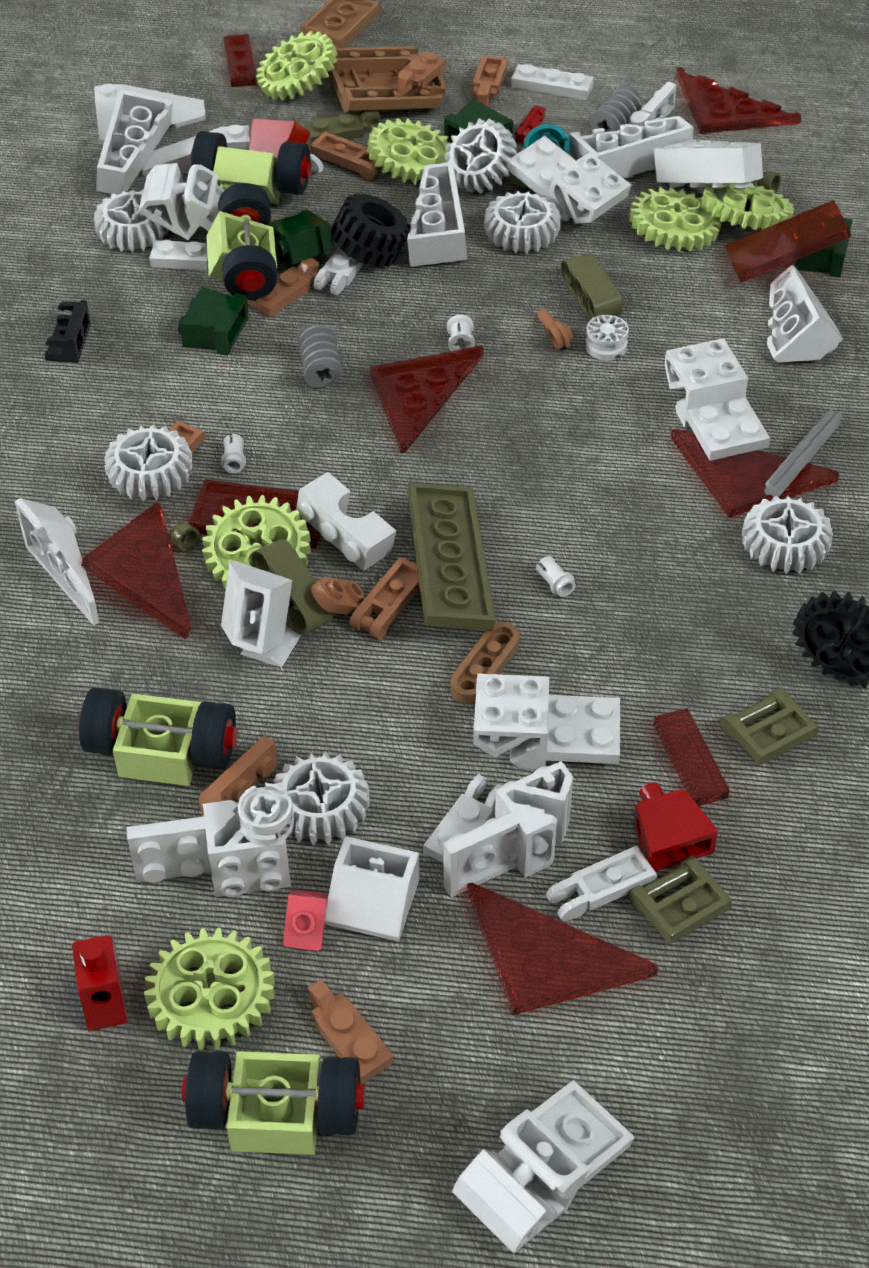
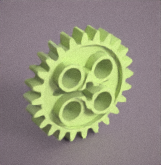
M309 31L306 36L301 32L298 38H294L292 35L288 42L282 40L280 47H272L273 53L265 54L267 60L260 61L262 67L257 69V83L263 93L265 92L267 97L272 96L273 100L278 97L284 100L287 95H289L290 99H293L296 93L303 96L304 90L312 91L314 84H322L321 78L329 77L327 71L334 70L333 63L337 62L335 56L338 53L331 38H328L327 34L322 35L320 31L315 34Z
M396 118L395 123L386 120L385 125L378 123L377 128L373 127L367 143V152L370 153V160H376L375 167L383 166L382 173L391 172L393 179L400 176L404 183L407 179H411L412 183L416 185L417 180L422 179L425 165L446 163L443 155L448 153L446 145L452 143L447 142V136H439L440 130L431 131V125L423 127L420 121L412 124L410 119H407L406 123H402L399 118Z
M711 183L710 186L706 185L701 200L702 207L706 208V212H712V217H720V221H729L731 225L740 224L744 229L747 226L753 230L761 228L765 231H768V228L775 231L778 230V227L784 229L785 225H790L794 212L793 204L789 203V199L782 198V194H775L774 190L764 189V186L754 187L753 183L752 186L735 188L734 183H729V186L713 188ZM747 199L751 200L748 212L744 211Z
M659 187L658 192L653 189H649L648 194L641 192L640 197L635 196L629 212V222H632L631 228L637 229V235H646L644 241L654 240L656 247L664 244L666 250L673 246L678 252L681 251L682 247L692 252L693 246L699 250H702L703 245L710 246L711 241L715 242L717 236H719L722 223L720 217H712V212L705 211L706 208L702 207V197L695 198L694 192L687 195L684 189L675 192L673 187H670L669 191Z
M261 495L258 503H253L251 496H247L245 505H242L236 499L234 500L235 509L233 510L223 506L224 516L213 515L215 526L207 525L208 536L202 538L205 547L202 549L206 560L207 569L212 571L215 581L222 579L225 589L230 561L234 560L252 566V552L277 540H287L304 565L308 564L306 555L311 554L310 533L307 531L306 521L301 520L299 511L291 512L288 502L279 507L277 497H274L268 504L265 501L264 495ZM251 524H259L256 527H248ZM233 547H238V548H239V549L236 550V551H228L229 549H231V548H233Z
M201 928L199 938L194 939L187 932L185 933L186 943L181 945L175 940L170 941L172 952L160 950L158 953L161 963H150L152 976L145 977L147 991L144 992L150 1018H155L158 1031L166 1028L167 1037L170 1041L180 1035L182 1047H186L192 1039L197 1040L199 1050L204 1048L206 1041L211 1040L217 1050L220 1048L221 1039L227 1038L229 1043L235 1045V1033L240 1032L244 1036L249 1037L250 1030L248 1024L261 1026L262 1018L260 1013H270L271 1011L269 1000L275 998L274 987L272 986L275 984L273 971H270L269 958H263L261 946L252 948L250 937H246L238 942L237 931L235 930L227 938L222 936L221 928L216 929L213 937H208L206 930ZM192 967H199L196 971H187ZM230 970H239L235 974H227ZM184 1002H194L189 1006H180ZM226 1004L234 1005L229 1009H219Z

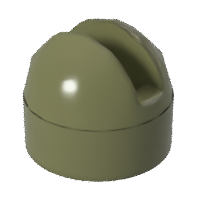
M765 171L763 172V178L757 180L758 187L764 186V189L774 190L776 194L781 184V175L778 172Z
M179 523L170 532V539L177 548L188 552L198 544L200 533L198 529L190 524Z

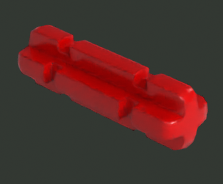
M533 106L514 132V140L516 142L520 141L524 144L526 135L533 128L541 124L546 117L545 107Z

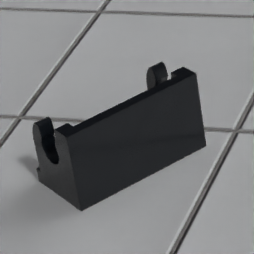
M87 300L59 303L58 310H68L72 314L57 316V324L53 336L48 338L45 343L49 346L44 354L46 361L79 362L91 325Z

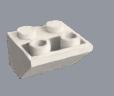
M234 560L229 562L221 627L232 645L263 655L283 644L292 587L291 579Z
M345 836L333 869L325 925L399 942L420 879L419 852Z

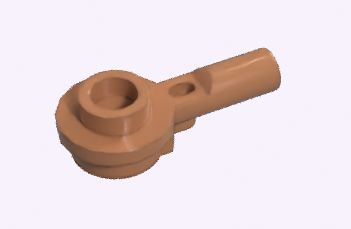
M541 309L537 317L545 325V331L555 348L559 350L563 347L565 349L571 347L570 340L573 339V335L566 323L561 324L558 320L555 321L546 309Z

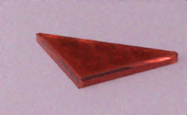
M677 68V79L700 134L801 123L802 116L796 111L793 113L781 110L782 106L764 99H762V102L749 98V94L731 86L729 89L716 85L717 81L700 74L695 77L685 73L684 68Z
M483 345L370 367L371 378L401 453H405L482 359L484 356Z
M679 429L671 430L672 441L728 517L750 511L753 505L761 504L763 499L769 501L773 499L771 494H765V483L785 461L786 457L755 450L710 461L694 433ZM807 463L778 498L785 499L787 495L793 497L838 482L839 473L836 470Z
M156 502L83 558L81 566L186 639L192 628L162 508Z
M475 883L467 884L469 899L513 1015L657 976V965L651 961Z

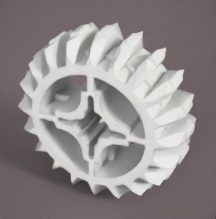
M478 119L476 125L468 122V128L465 130L459 127L460 134L458 136L451 135L453 143L446 145L448 153L443 155L446 163L453 162L457 186L462 190L466 189L471 194L475 190L482 194L485 187L493 191L494 184L502 185L501 179L504 176L510 177L506 164L517 154L515 150L517 146L512 138V134L501 123H495L491 119H488L486 122ZM495 142L498 143L497 152H494L495 148L493 146ZM465 160H467L466 164L468 165L466 171H464Z
M134 189L131 192H124L122 190L121 194L118 195L113 193L111 198H104L102 204L97 205V211L94 212V223L98 238L102 240L103 244L109 245L111 249L119 247L121 252L126 249H130L132 253L135 249L144 251L145 247L148 246L153 248L154 241H162L163 237L169 235V229L138 213L143 190L140 192H135Z
M518 190L516 194L506 192L505 197L497 196L496 201H491L489 207L486 208V213L484 214L485 234L490 242H494L495 247H503L504 252L508 250H514L515 254L518 251H524L526 254L531 250L538 252L540 247L546 249L549 243H555V238L560 231L559 210L556 209V203L550 202L549 197L541 198L540 193L533 195L529 191L520 193Z
M153 424L150 428L144 429L140 425L139 430L136 431L128 428L127 435L117 434V440L109 442V449L105 452L106 465L104 467L112 488H117L120 495L127 494L131 500L137 496H140L143 502L147 497H154L157 501L158 497L163 494L170 497L171 490L180 491L181 485L188 483L189 474H192V452L185 437H180L177 430L170 432L167 426L157 429Z
M789 495L785 499L775 496L771 501L763 499L761 504L753 505L750 513H747L742 528V541H744V550L750 554V559L759 560L760 567L769 565L771 566L772 573L776 569H782L785 574L789 570H795L800 574L804 568L812 571L815 564L822 563L830 551L833 532L830 518L824 516L823 509H815L814 502L805 504L802 501V497L798 500H791Z
M326 751L322 757L315 758L312 752H310L307 760H302L296 756L294 766L284 763L283 773L275 775L274 784L284 788L285 793L291 796L294 826L289 835L295 834V838L299 843L307 837L310 838L313 846L318 839H324L329 845L332 837L337 836L344 840L346 831L355 833L358 827L357 823L364 822L366 811H368L370 805L368 796L369 786L367 781L364 780L362 770H356L352 760L344 763L340 754L330 759Z

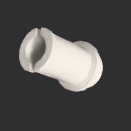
M232 434V443H230V435L224 438V454L221 457V465L227 472L235 474L245 467L246 457L243 454V438L237 434Z
M551 556L541 559L540 562L546 569L544 570L541 565L537 564L536 572L550 585L551 592L560 597H566L571 594L575 588L574 576L569 572H564Z

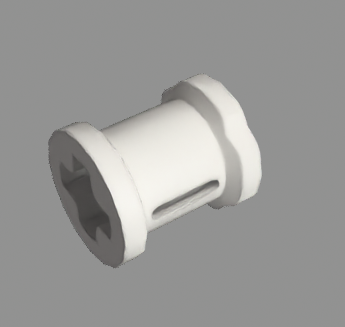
M466 315L451 317L447 322V331L451 336L448 340V347L451 352L458 355L468 354L475 347V339L471 335L473 321ZM458 323H460V332L458 331ZM461 338L464 340V346L461 344Z

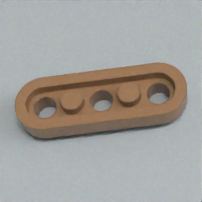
M497 622L494 625L493 631L486 630L451 676L450 692L456 701L463 704L475 703L477 673L501 674L519 648L520 633L516 626L508 622Z

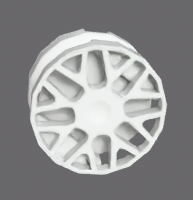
M599 315L592 318L586 328L587 338L585 347L587 352L598 360H615L617 355L622 357L626 353L629 328L627 323L622 318L614 315Z
M266 783V787L256 788L254 785L247 789L241 795L237 806L242 834L247 840L257 845L268 846L283 841L292 832L294 826L291 796L285 793L284 788L270 783Z

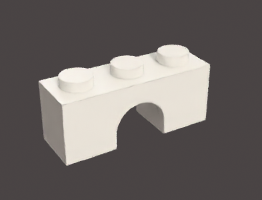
M327 472L299 489L296 510L299 511L302 520L311 524L321 533L326 541L331 542L344 553L349 561L354 562L364 571L392 553L396 530L374 511L361 518H352L345 515L350 490Z

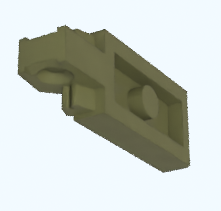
M378 111L342 114L337 117L318 118L314 121L305 122V129L310 131L308 137L310 143L314 142L325 131L351 140L362 138L364 133L372 131L373 127L377 128L378 123H381V117Z

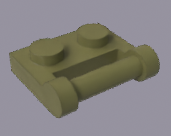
M782 688L770 692L768 698L737 714L730 713L720 719V724L725 734L729 737L733 736L759 766L816 736L819 727ZM774 710L779 711L748 728L745 726Z
M693 856L682 860L680 867L644 887L639 885L628 891V897L633 907L646 916L669 945L730 910L733 901ZM686 880L694 881L657 903L653 900Z

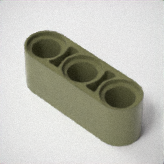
M591 253L562 260L561 273L563 280L590 320L599 315L615 316L622 313V299L618 290Z
M280 539L252 552V567L292 580L287 621L296 633L304 635L332 621L333 613L324 610L312 595L311 586L316 583L315 579L287 540Z

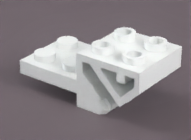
M546 136L513 156L512 160L506 164V169L535 193H540L542 198L549 197L550 202L556 203V209L559 210L561 222H566L573 218L575 224L590 223L628 197L631 187L629 182L591 152L576 161Z
M178 163L155 165L146 177L138 213L164 226L174 234L189 240L199 226L209 232L219 213L218 201L225 189L217 185L218 174L200 164L192 165L189 169L186 183L183 181Z
M724 338L666 351L665 369L670 390L675 388H685L686 398L677 401V405H675L676 413L684 428L691 427L710 461L769 448L770 437L745 397L748 377Z
M477 673L473 744L486 753L497 757L510 750V762L518 768L539 769L546 766V761L619 764L620 698L549 695L550 677Z
M562 761L551 766H543L533 774L518 781H510L504 784L500 789L496 790L495 818L487 820L482 826L467 833L456 834L443 843L444 888L450 897H454L516 867L523 877L526 878L549 867L553 863L555 843L562 845L570 822L573 776Z
M233 800L203 804V817L127 827V840L137 883H154L168 878L196 877L204 873H211L215 897H237L243 893L257 891L273 892L280 888L291 887L286 839L268 846L257 845L247 840L242 834L240 827L238 803Z
M573 1080L532 1112L526 1109L510 1121L500 1132L502 1134L500 1138L506 1144L504 1149L498 1153L494 1150L491 1152L483 1149L459 1176L452 1192L515 1253L566 1211L578 1189L628 1149L635 1137Z

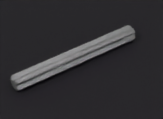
M831 409L821 417L766 481V488L764 489L766 495L771 494L773 497H779L841 424L840 419L842 415L840 412L835 413Z

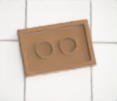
M329 0L300 27V33L303 32L304 36H306L309 31H312L313 34L320 31L322 35L327 34L328 38H331L334 46L345 48L382 12V4L372 0Z

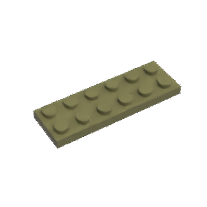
M409 483L407 496L425 626L493 631L496 619L473 488Z

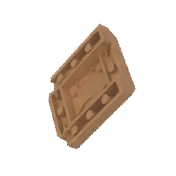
M415 46L336 48L338 53L335 56L337 62L333 63L334 70L328 71V75L344 113H363L364 111L398 112L409 109L440 107L446 92V83L441 73L423 89L414 87L406 95L396 92L398 88V73L418 56V48Z

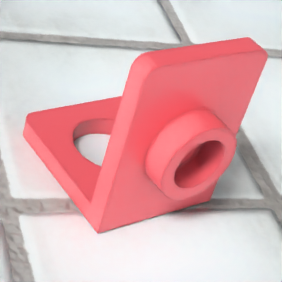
M294 890L288 894L283 945L285 947L319 951L322 948L329 893Z

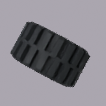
M356 193L349 195L345 199L332 225L331 232L333 241L337 243L338 248L344 251L346 255L368 266L383 268L384 266H391L396 261L410 233V224L407 222L406 217L389 202L363 193L362 195Z

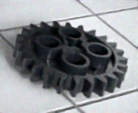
M833 591L830 597L824 592H821L818 598L811 596L807 604L804 603L793 622V625L796 627L792 634L799 637L795 643L796 646L805 648L802 653L803 657H812L814 659L811 663L812 667L819 665L824 667L823 675L832 672L835 674V680L840 681L843 677L847 679L850 686H853L856 680L859 681L863 688H866L869 683V606L865 605V597L861 596L858 601H855L850 592H847L845 597L841 598L837 591Z

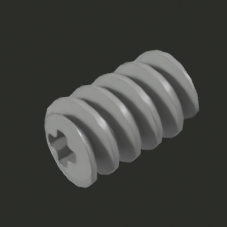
M622 85L616 89L600 108L591 115L589 120L593 129L604 128L605 132L620 130V125L630 124V116L642 108L637 90L630 85Z
M311 324L300 328L298 341L305 381L312 388L326 387L340 378L342 374L336 333L326 325Z

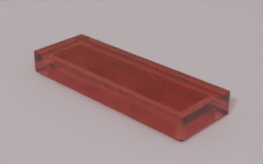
M249 34L224 36L231 88L257 85Z
M688 708L654 716L653 725L685 790L695 803L701 806L727 799L730 790Z

